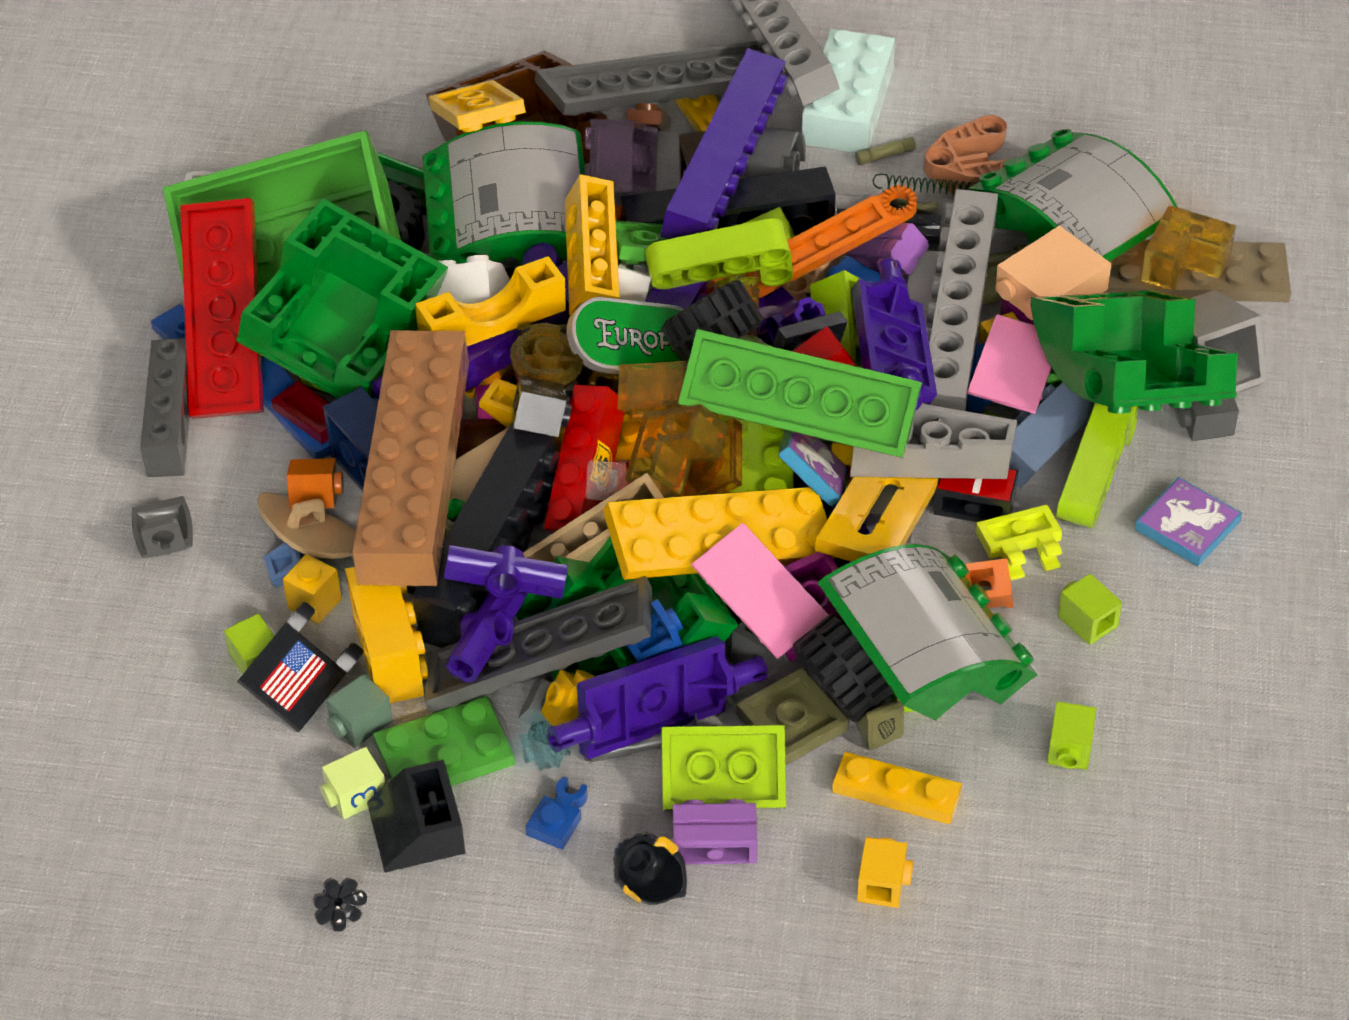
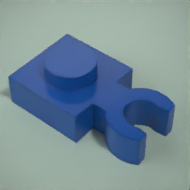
M562 777L556 784V798L553 799L544 795L525 826L526 836L563 850L581 820V809L578 808L582 807L587 801V785L582 784L578 792L569 794L567 793L569 788L568 778Z

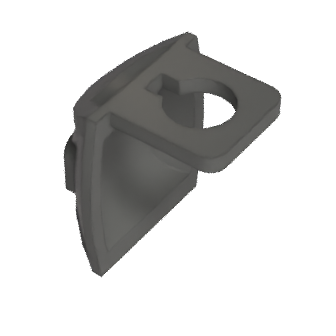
M184 496L132 507V531L142 558L168 555L192 547V518Z

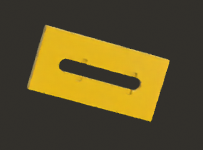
M853 477L817 536L815 551L852 562L882 549L905 545L936 490L938 478ZM886 485L897 486L899 489L896 490L872 533L868 535L860 534L858 531Z

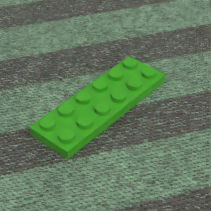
M697 329L678 404L904 459L922 382Z

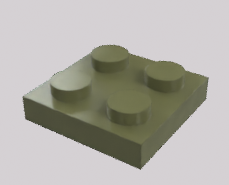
M803 668L736 704V713L747 726L785 725V766L848 731L849 720Z

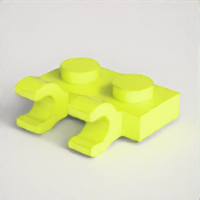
M1048 505L976 522V534L988 557L993 559L1001 556L1002 559H1008L1010 581L1025 577L1021 565L1026 564V559L1022 551L1031 548H1037L1041 565L1045 571L1061 567L1056 556L1062 554L1058 541H1061L1062 529Z

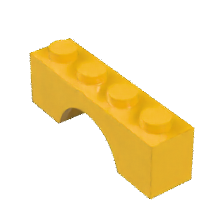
M549 256L515 268L508 284L498 294L483 302L473 304L462 303L454 299L450 292L415 304L417 331H465L467 346L514 330L519 325L530 324L566 311L565 278Z

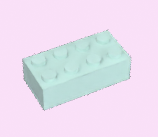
M830 29L823 52L832 65L840 89L805 105L802 120V133L804 134L805 145L854 153L868 150L894 69L895 38Z

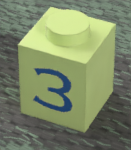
M367 747L322 767L325 784L320 785V790L329 808L336 806L343 819L367 809V802L386 785L384 774Z

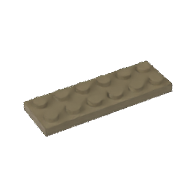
M1145 239L1110 261L1111 270L1108 290L1103 292L1153 290L1192 298L1216 290L1234 301L1289 302L1291 287L1285 243Z

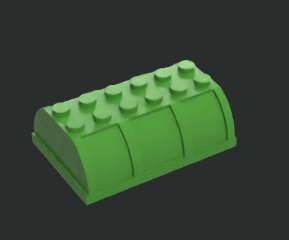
M366 130L163 187L182 282L183 261L180 205L251 198L254 201L258 293L279 271L284 242L287 237L323 198L401 241L388 182L379 157L371 143L370 135Z

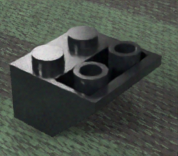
M444 760L403 769L367 802L384 873L466 854L462 823Z

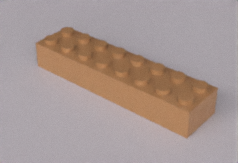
M390 331L352 551L358 585L437 586L469 367L465 331Z

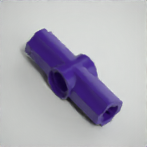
M807 297L797 301L782 313L768 317L766 324L760 327V334L756 338L757 343L772 347L778 328L825 316L826 313L822 303L815 302L811 297Z
M449 545L444 579L486 586L489 593L499 598L508 599L515 597L520 592L562 599L568 565L525 558L522 551L513 546H500L492 552Z
M520 592L515 597L508 599L495 597L489 593L478 611L468 612L463 616L460 627L462 637L445 664L451 675L457 676L463 682H474L496 646L508 645L514 632L513 619L528 593Z

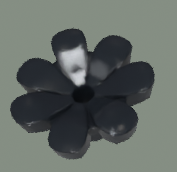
M333 878L325 880L322 893L315 894L313 898V904L318 908L314 914L316 921L320 925H324L330 920L334 931H343L346 928V918L352 922L361 918L362 912L356 906L364 905L367 902L366 893L362 890H356L358 883L351 878H345L340 884Z

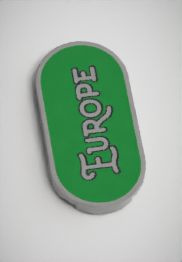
M595 297L581 304L568 320L567 340L571 350L575 355L578 354L584 360L582 362L584 365L594 371L664 379H678L686 374L687 367L682 365L661 330L668 319L684 310L681 307L669 304Z

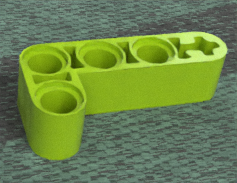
M774 218L658 241L645 249L650 281L656 289H671L758 270L761 281L766 286H780L790 281L793 277L791 252L784 224L781 220Z
M1095 403L1064 486L1056 518L1094 529L1124 446L1128 447L1133 438L1138 419V406L1131 407L1130 413L1118 414L1108 412V406Z

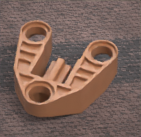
M985 115L944 132L925 153L924 173L930 179L932 178L934 182L939 179L940 183H942L945 179L948 185V182L952 180L954 185L958 180L961 185L965 181L967 187L969 182L972 185L980 182L979 178L983 174L1002 169L1004 162L1009 159L988 161V157L996 153L1004 145L1008 127L1007 122L999 116ZM945 181L942 185L944 189H946ZM950 182L948 192L952 194V183ZM958 182L956 183V186H955V189H954V196H955V193H956V189H959V188H958ZM964 183L962 185L961 190H965Z

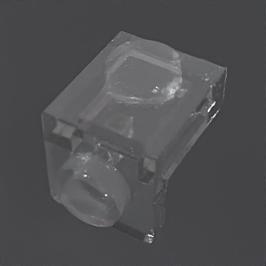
M589 461L587 465L586 498L590 500H606L633 482V472H626V463Z

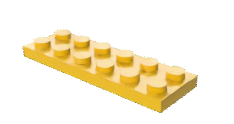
M810 487L608 502L603 509L623 580L638 579L644 576L649 578L698 573L691 566L692 563L742 523L748 527L783 566H787L817 552L815 551L816 538L827 521L820 496Z

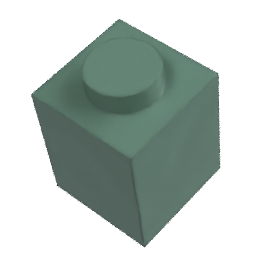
M365 674L326 700L329 714L327 724L338 738L345 737L354 747H357L371 737L373 733L378 732L393 721L389 697Z

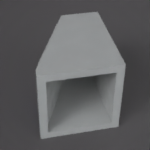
M1216 290L1192 297V299H1195L1193 343L1238 353L1236 392L1267 382L1261 315Z

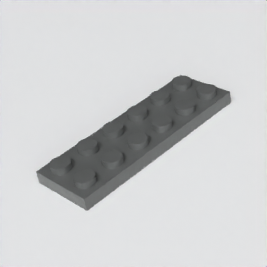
M644 576L513 622L514 632L508 645L496 646L474 682H463L457 676L451 675L445 665L457 643L431 651L425 703L431 712L452 708L461 702L475 697L490 695L498 689L516 683H525L533 677L553 670L565 669L570 664L591 657H600L608 651L625 645H634L645 638L651 637L652 606L650 603L652 602V586Z

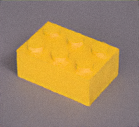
M355 566L346 568L345 572L353 619L361 648L364 651L363 655L370 680L389 697L390 704L424 696L422 680L428 679V670L423 656L425 648L421 632L416 631L415 626H411L416 624L412 602L407 601L406 596L402 597L408 595L407 586L358 585Z

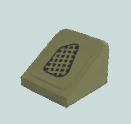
M897 700L867 712L856 724L869 750H873L903 736L904 706L900 701Z

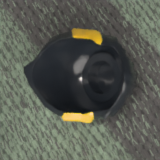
M649 832L636 833L630 838L624 839L615 848L614 857L612 858L614 861V882L620 886L623 893L633 898L637 903L659 905L674 898L686 896L687 873L685 859L678 850V846L664 836L658 838Z

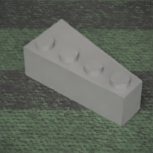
M922 404L915 411L904 459L853 447L850 477L1007 479L1018 420Z

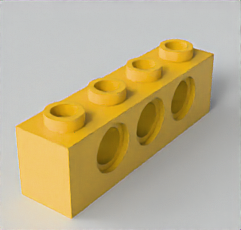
M581 174L565 198L570 316L581 304L591 298L608 297L619 299L613 181Z

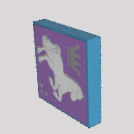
M785 430L778 454L779 457L829 506L833 507L843 495L848 468L818 438Z
M1178 477L1136 520L1135 530L1194 565L1199 566L1241 522L1242 513Z

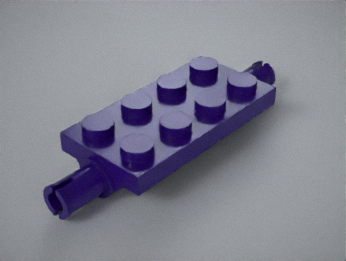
M890 257L881 260L878 264L880 281L869 283L858 279L852 288L862 368L922 382L916 407L917 410L921 407L922 402L930 405L937 395L923 304L909 298L907 283L901 275V264L897 259L893 263L894 259Z
M715 636L577 683L578 716L574 720L548 727L546 729V732L549 734L546 735L548 744L554 752H560L562 749L579 744V752L589 760L661 733L662 727L685 726L694 718L695 712L698 721L725 712L726 697L737 693L740 687L766 680L768 676L765 673L768 672L766 663L761 656L757 655L733 665L729 664L725 658V643Z

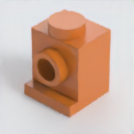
M1007 558L965 564L969 569V573L965 576L972 585L977 583L980 587L988 586L991 588V590L985 591L991 599L987 604L989 608L1002 606L1014 608Z

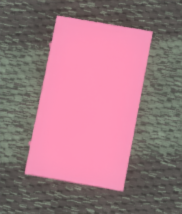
M996 314L967 394L1033 414L1036 413L1039 402L1043 399L1042 393L1052 367L1040 345L1035 325Z
M744 523L739 525L691 565L706 581V584L710 585L777 659L792 648L793 643L828 616V613Z

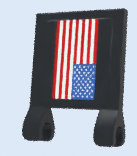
M303 602L293 612L237 681L297 732L301 731L364 652L360 646L353 642L344 649L334 662L300 634L299 631L315 613V609L306 602Z

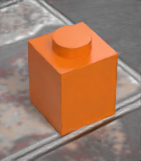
M336 458L290 460L286 475L289 509H292L296 503L317 498L323 501L324 508H335L338 494L344 493L343 472H337Z

